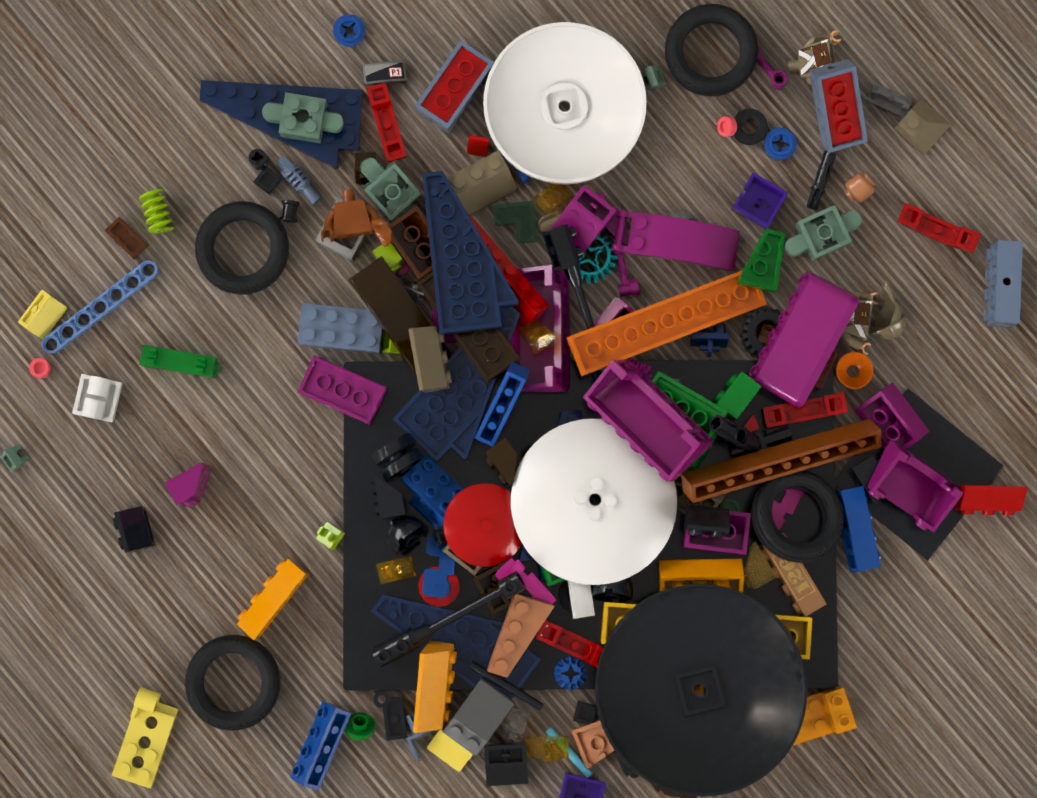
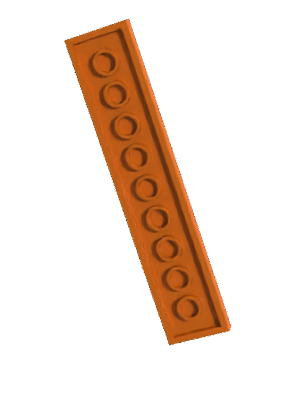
M742 271L571 335L566 339L580 374L584 376L607 367L612 360L631 358L767 305L763 292L760 289L736 284Z

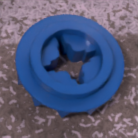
M343 15L336 20L333 26V34L339 44L346 47L356 46L359 42L363 41L365 25L355 15ZM354 25L353 32L355 35L348 34L345 37L346 31L344 27L350 28Z
M775 128L766 135L764 146L765 151L770 157L783 160L793 155L797 142L794 134L788 129ZM780 136H782V143L786 146H783L780 152H778V146L772 143L778 142Z
M565 657L555 666L554 677L562 688L574 690L585 683L587 669L580 659ZM570 664H572L573 671L580 673L574 675L571 682L567 675L561 674V672L569 670Z

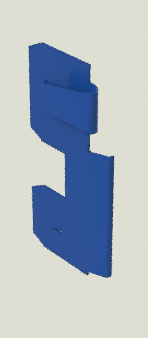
M433 536L427 538L426 553L430 556L440 557L439 570L430 568L424 570L422 593L426 596L445 598L446 594H450L451 584L447 582V575H454L455 560L442 551L447 543L442 544L438 549Z

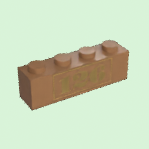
M763 544L760 545L762 547L760 552L766 562L769 560L773 566L771 568L773 575L776 579L780 578L783 586H781L783 592L787 597L791 596L794 601L792 607L797 615L801 614L802 617H806L826 605L825 600L803 563L781 559L767 550Z

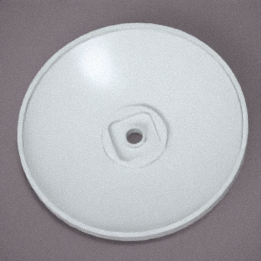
M559 22L533 28L506 46L489 72L484 90L483 105L489 134L499 152L511 165L534 179L547 183L566 185L596 179L614 169L626 158L641 134L646 115L647 101L640 70L629 52L618 41L605 32L588 25ZM561 102H568L570 109L563 112L559 109V104Z

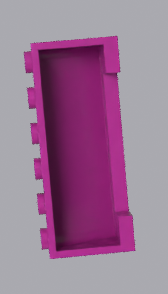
M552 265L518 269L549 305L540 319L527 327L518 319L510 341L511 346L521 358L516 364L530 370L521 392H566L570 388V346L566 339L570 336L569 280L563 270L554 271Z
M808 270L799 278V286L790 295L789 304L786 310L781 312L777 327L770 332L766 347L761 349L757 364L749 372L750 378L762 386V388L798 407L803 406L859 302V298L850 291Z
M612 360L583 396L588 402V407L597 411L606 424L612 425L616 429V434L626 439L630 443L632 450L645 457L644 461L649 466L655 467L659 471V476L665 481H675L713 443L712 438L629 360Z

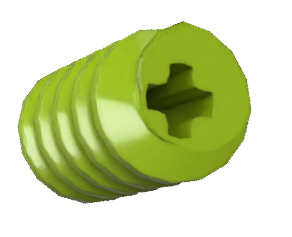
M154 189L139 197L141 202H145L141 207L146 210L144 212V217L148 218L146 224L151 225L148 228L149 233L160 234L174 230V227H168L167 225L172 222V219L165 218L170 214V211H163L168 206L167 203H161L166 198V196H159V193L164 191L163 189Z

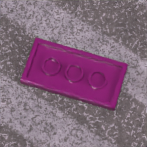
M313 355L297 393L372 425L387 387Z

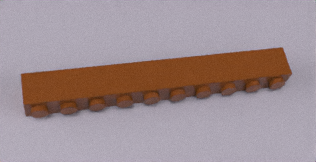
M866 419L681 474L683 492L692 503L877 449L882 447L881 429L873 421Z

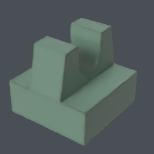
M649 66L641 73L643 79L648 78L649 83L644 85L645 90L661 88L667 85L660 66Z
M20 445L8 447L0 456L11 473L17 471L28 460L27 455L23 457L17 455V452L21 450Z

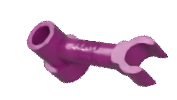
M758 45L757 62L771 78L773 88L776 90L783 89L787 84V74L781 70L775 71L763 56L761 47Z
M614 252L617 256L616 261L621 284L618 285L620 297L631 294L632 296L640 295L637 279L629 280L623 253Z

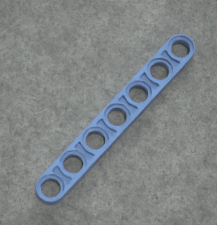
M150 260L142 262L42 340L43 350L49 354L60 352L155 279L159 273L158 266ZM146 265H153L155 268L154 273L150 276L144 274V267ZM131 277L138 279V285L135 288H130L127 284ZM119 289L122 292V297L120 300L115 301L112 299L111 294L114 290ZM98 302H104L106 305V309L102 313H97L95 310ZM87 314L90 321L87 325L83 326L79 323V317ZM66 327L73 329V335L70 338L63 336V329ZM50 339H54L57 342V347L50 351L47 349L46 344Z

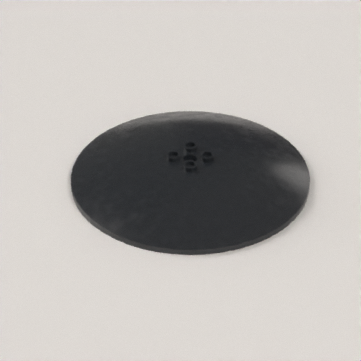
M687 584L672 587L649 596L627 612L617 623L609 635L599 658L595 681V697L598 716L608 741L623 762L636 774L655 786L673 793L698 797L718 796L732 793L754 784L772 771L787 755L800 732L807 705V679L804 663L793 637L784 624L767 607L754 598L727 587L710 584ZM701 685L706 689V694L703 697L695 695L694 688Z

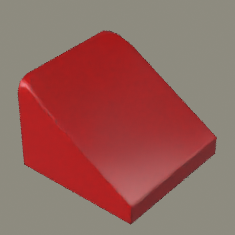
M470 135L467 153L486 157L489 139Z
M753 414L743 425L750 432H754L759 428Z

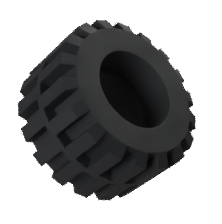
M769 307L758 309L743 323L742 331L740 332V337H742L741 343L745 346V351L749 352L753 358L757 357L759 360L761 349L766 347L757 340L755 335L756 328L761 323H770L776 328L779 323L780 310H773Z

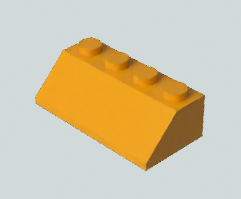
M291 559L282 560L276 567L278 571L274 577L269 576L263 584L265 589L262 593L257 592L250 601L252 603L251 607L248 610L244 609L237 617L240 620L237 625L253 640L260 638L309 575L308 572Z
M742 559L659 560V592L687 584H710L727 587L743 593L744 571Z
M430 640L420 653L414 733L443 729L445 724L450 721L451 710H448V707L453 698V691L450 690V686L453 684L455 671H452V664H455L457 652L454 651V644Z

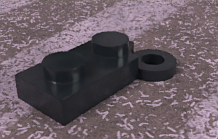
M385 691L377 692L374 696V703L376 706L383 708L386 740L408 738L403 696L390 698L389 694ZM380 695L385 696L386 701L384 703L378 701Z

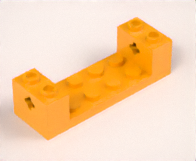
M837 686L836 688L807 696L804 720L793 746L833 732L840 734L857 728L843 687Z

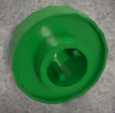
M364 712L351 714L345 727L346 735L356 741L369 739L375 732L374 719Z

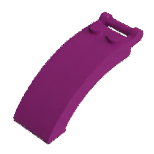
M617 210V229L611 251L691 263L718 270L734 271L740 231L688 219ZM626 219H632L628 246H623Z

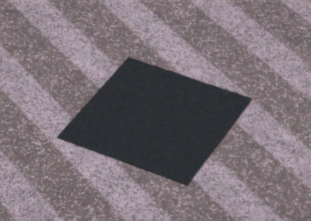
M907 389L903 394L904 398L930 432L906 450L948 477L956 486H988L1002 469L1003 465L911 390ZM880 447L854 455L835 478V486L840 490L860 487L850 468L870 456L880 459L884 449ZM882 498L873 504H870L869 500H867L868 510L871 512V515L927 561L964 516L962 510H955L954 505L935 532L928 528L924 531L915 524L917 520L912 515L888 499Z

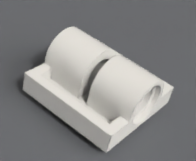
M81 374L72 414L114 423L123 383Z

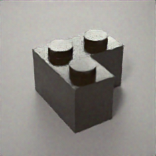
M510 559L491 566L471 577L481 597L499 587V579L495 576L496 572ZM501 595L485 605L489 613L494 615L509 607L510 603L504 595Z

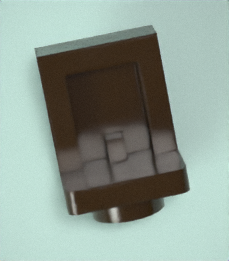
M355 152L354 171L356 184L366 185L369 182L361 172L360 165L366 158L372 157L376 159V152Z

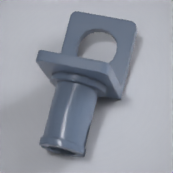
M408 715L405 718L413 734L406 739L415 760L419 762L421 760L413 741L433 733L435 730L414 733V722L412 717Z

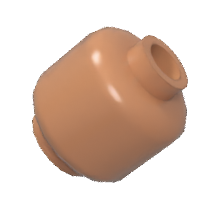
M856 173L845 183L847 189L845 194L852 202L856 200L859 203H863L874 194V186L876 184L866 173Z

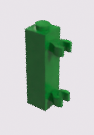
M143 345L139 365L147 368L215 379V375H219L221 363L218 362V358L213 356Z

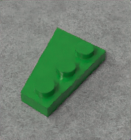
M771 229L763 231L736 284L773 293L777 291L786 233Z

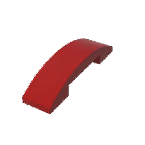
M386 82L366 87L387 163L407 158Z
M905 203L897 221L921 235L970 253L974 252L981 236L978 232L963 226L961 228L924 213V210Z
M842 392L808 399L801 407L791 403L764 407L763 413L766 428L848 413L845 395Z
M545 620L535 636L536 639L598 667L599 658L603 650L602 646Z

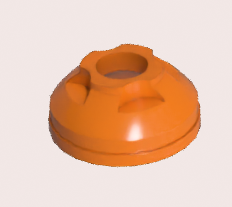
M847 353L837 363V379L847 388L860 389L866 386L872 379L873 365L870 359L862 353ZM849 366L857 367L858 375L855 378L848 376L847 368Z

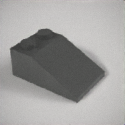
M481 678L449 721L443 733L474 756H477L515 702Z

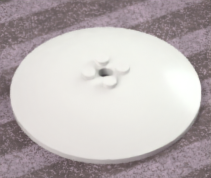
M582 419L568 422L543 435L532 445L520 462L511 491L513 523L518 537L527 552L538 564L552 574L564 580L585 585H602L618 582L633 576L648 566L667 543L673 530L677 512L675 482L662 479L659 476V471L655 467L649 466L644 461L645 457L632 450L630 443L626 439L619 437L615 432L616 429L612 425L606 424L602 419ZM592 494L600 496L601 503L599 505L593 506L589 502V497Z

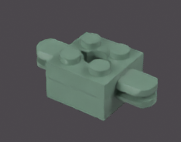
M285 92L283 104L269 102L262 109L263 117L267 122L280 124L279 134L283 138L321 144L323 131L339 133L344 126V121L339 113L327 111L328 103L323 98Z
M372 157L366 158L361 162L360 170L369 180L361 189L389 220L394 219L398 214L401 217L417 206L413 201L421 192L394 162H390L385 168L378 160Z
M833 205L804 218L795 224L798 234L786 241L785 251L791 257L807 252L813 262L846 247L852 242L848 233L859 228L862 221L861 216L856 211H848L839 215L836 206Z

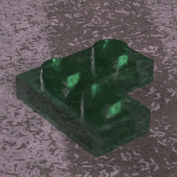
M533 201L493 205L495 226L515 224L517 244L537 242Z

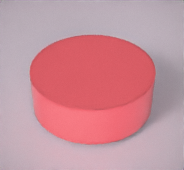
M723 116L719 119L717 124L719 134L723 137H729L736 133L737 122L732 116Z
M36 358L30 363L29 370L34 377L42 379L50 374L51 365L44 358Z

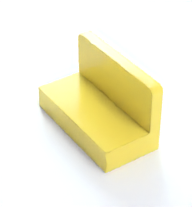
M41 290L18 323L43 340L65 313L67 307L44 290Z
M439 729L427 746L429 751L458 772L462 770L473 755L443 733V729Z

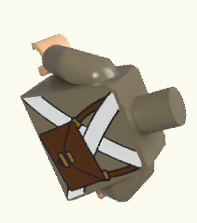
M835 30L830 35H813L803 44L802 48L798 49V60L788 61L789 72H800L801 78L812 86L809 70L835 63L833 45H837L841 39L836 40L833 36L838 35L839 31Z
M857 291L853 294L859 298L858 306L840 339L848 346L856 349L857 352L868 355L864 351V347H871V344L862 341L867 340L872 306L878 304V302H874L873 296H878V293L869 294Z

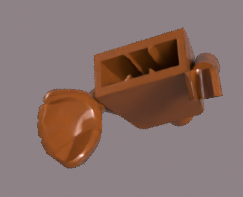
M353 189L342 191L343 202L335 203V207L330 209L324 221V228L321 231V241L324 242L326 237H330L331 242H333L334 238L371 235L375 232L384 247L388 246L392 240V230L386 220L380 218L379 214L370 204H365L364 200H356Z

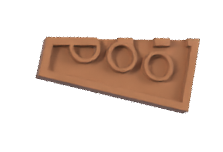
M519 593L514 595L487 671L508 677L555 606Z
M600 720L572 730L586 769L614 751L605 735Z

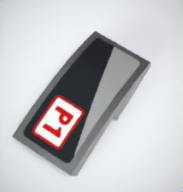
M404 61L361 65L363 86L377 85L384 82L399 83L407 80Z

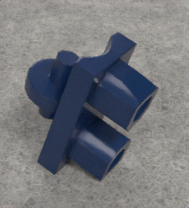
M715 325L713 333L706 332V329L693 333L690 346L699 347V351H707V357H712V351L720 352V348H727L729 333H726L725 325Z

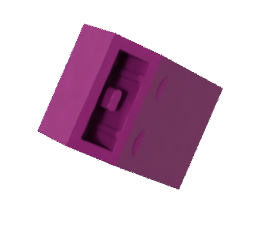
M583 185L552 228L564 224L574 227L577 237L573 239L575 247L579 246L584 254L613 218L616 209Z

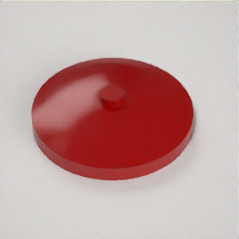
M488 483L471 485L457 493L448 504L443 519V532L448 546L461 560L475 566H495L510 559L522 545L513 523L511 492L507 489Z

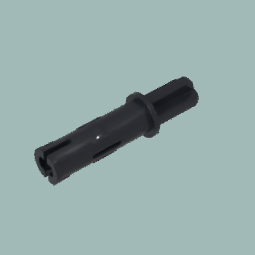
M824 151L814 184L810 187L812 191L807 208L812 210L818 209L822 194L826 193L825 186L830 176L836 153Z

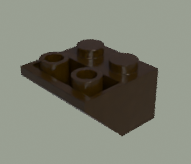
M503 438L485 452L487 457L484 459L491 469L494 467L499 472L497 477L504 486L508 484L511 487L514 482L517 453L508 440Z

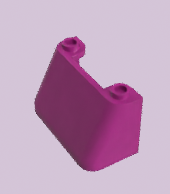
M893 440L886 446L867 486L870 489L868 493L874 498L888 499L912 515L917 520L915 524L924 531L928 528L932 532H935L964 494L948 477Z

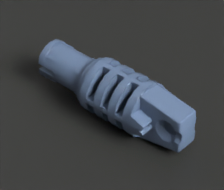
M285 156L278 160L277 164L282 169L281 174L295 191L302 193L312 206L317 204L322 197L311 186V180L307 175L304 174L295 162L291 163Z

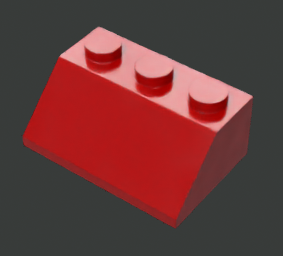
M957 486L964 494L955 504V510H962L964 515H974V511H982V515H994V511H1002V515H1015V511H1022L1027 487Z

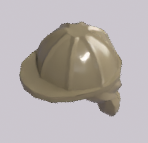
M885 281L882 284V294L885 303L875 318V326L869 332L871 335L877 334L883 339L893 340L900 337L904 332L906 320L902 307L895 301L894 290L888 281Z

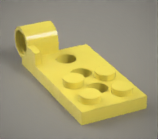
M140 687L130 716L131 720L111 776L150 789L152 788L179 710L178 708L160 703L161 693ZM151 716L157 719L158 723L155 728L147 726V719ZM143 736L148 737L151 741L148 748H143L140 745V739ZM136 756H140L144 760V765L141 768H137L133 764V759Z

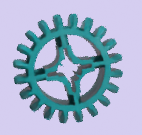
M599 234L594 242L601 246L596 248L589 247L586 250L589 254L595 253V256H593L594 261H591V259L584 260V257H586L585 253L579 259L580 266L590 265L595 270V272H585L580 269L581 279L583 280V277H586L587 284H590V278H593L594 282L598 283L597 276L605 280L604 272L610 275L612 271L608 267L615 268L616 266L611 260H617V256L611 255L614 251H611L612 248H609L613 241L605 242L608 238L607 234L603 238H600ZM605 251L606 263L601 268L597 257Z

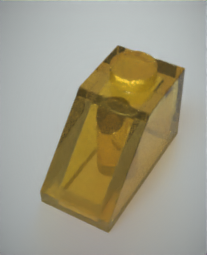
M756 541L750 543L743 567L744 583L748 588L752 587L753 590H756L775 579L776 575Z

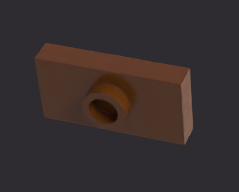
M120 217L104 230L134 260L148 247Z

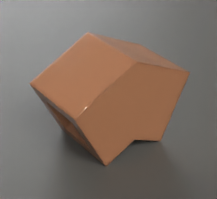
M763 323L757 340L766 346L769 341V334L775 329V326Z

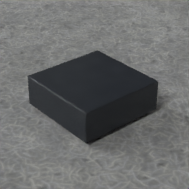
M265 166L253 183L270 195L282 179Z
M578 701L573 721L586 725L593 723L597 712V705Z

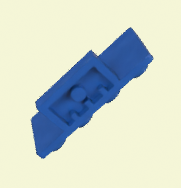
M425 455L422 460L402 477L401 481L415 493L408 503L439 531L443 526L444 514L448 504L463 488L431 457Z

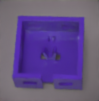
M753 172L743 188L746 191L745 194L741 193L731 210L758 226L767 229L788 192Z
M565 772L559 798H574L575 794H578L577 798H585L584 796L587 798H603L606 782Z

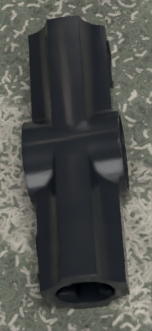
M718 414L710 419L708 424L710 431L722 437L723 440L731 442L749 453L759 450L761 445L760 437L748 431L746 427L739 426Z
M788 425L753 433L760 437L759 440L761 442L759 450L754 452L792 441ZM728 443L732 458L750 454L737 445Z

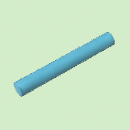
M550 727L546 731L547 735L587 778L591 776L593 772L590 768L586 769L580 757Z

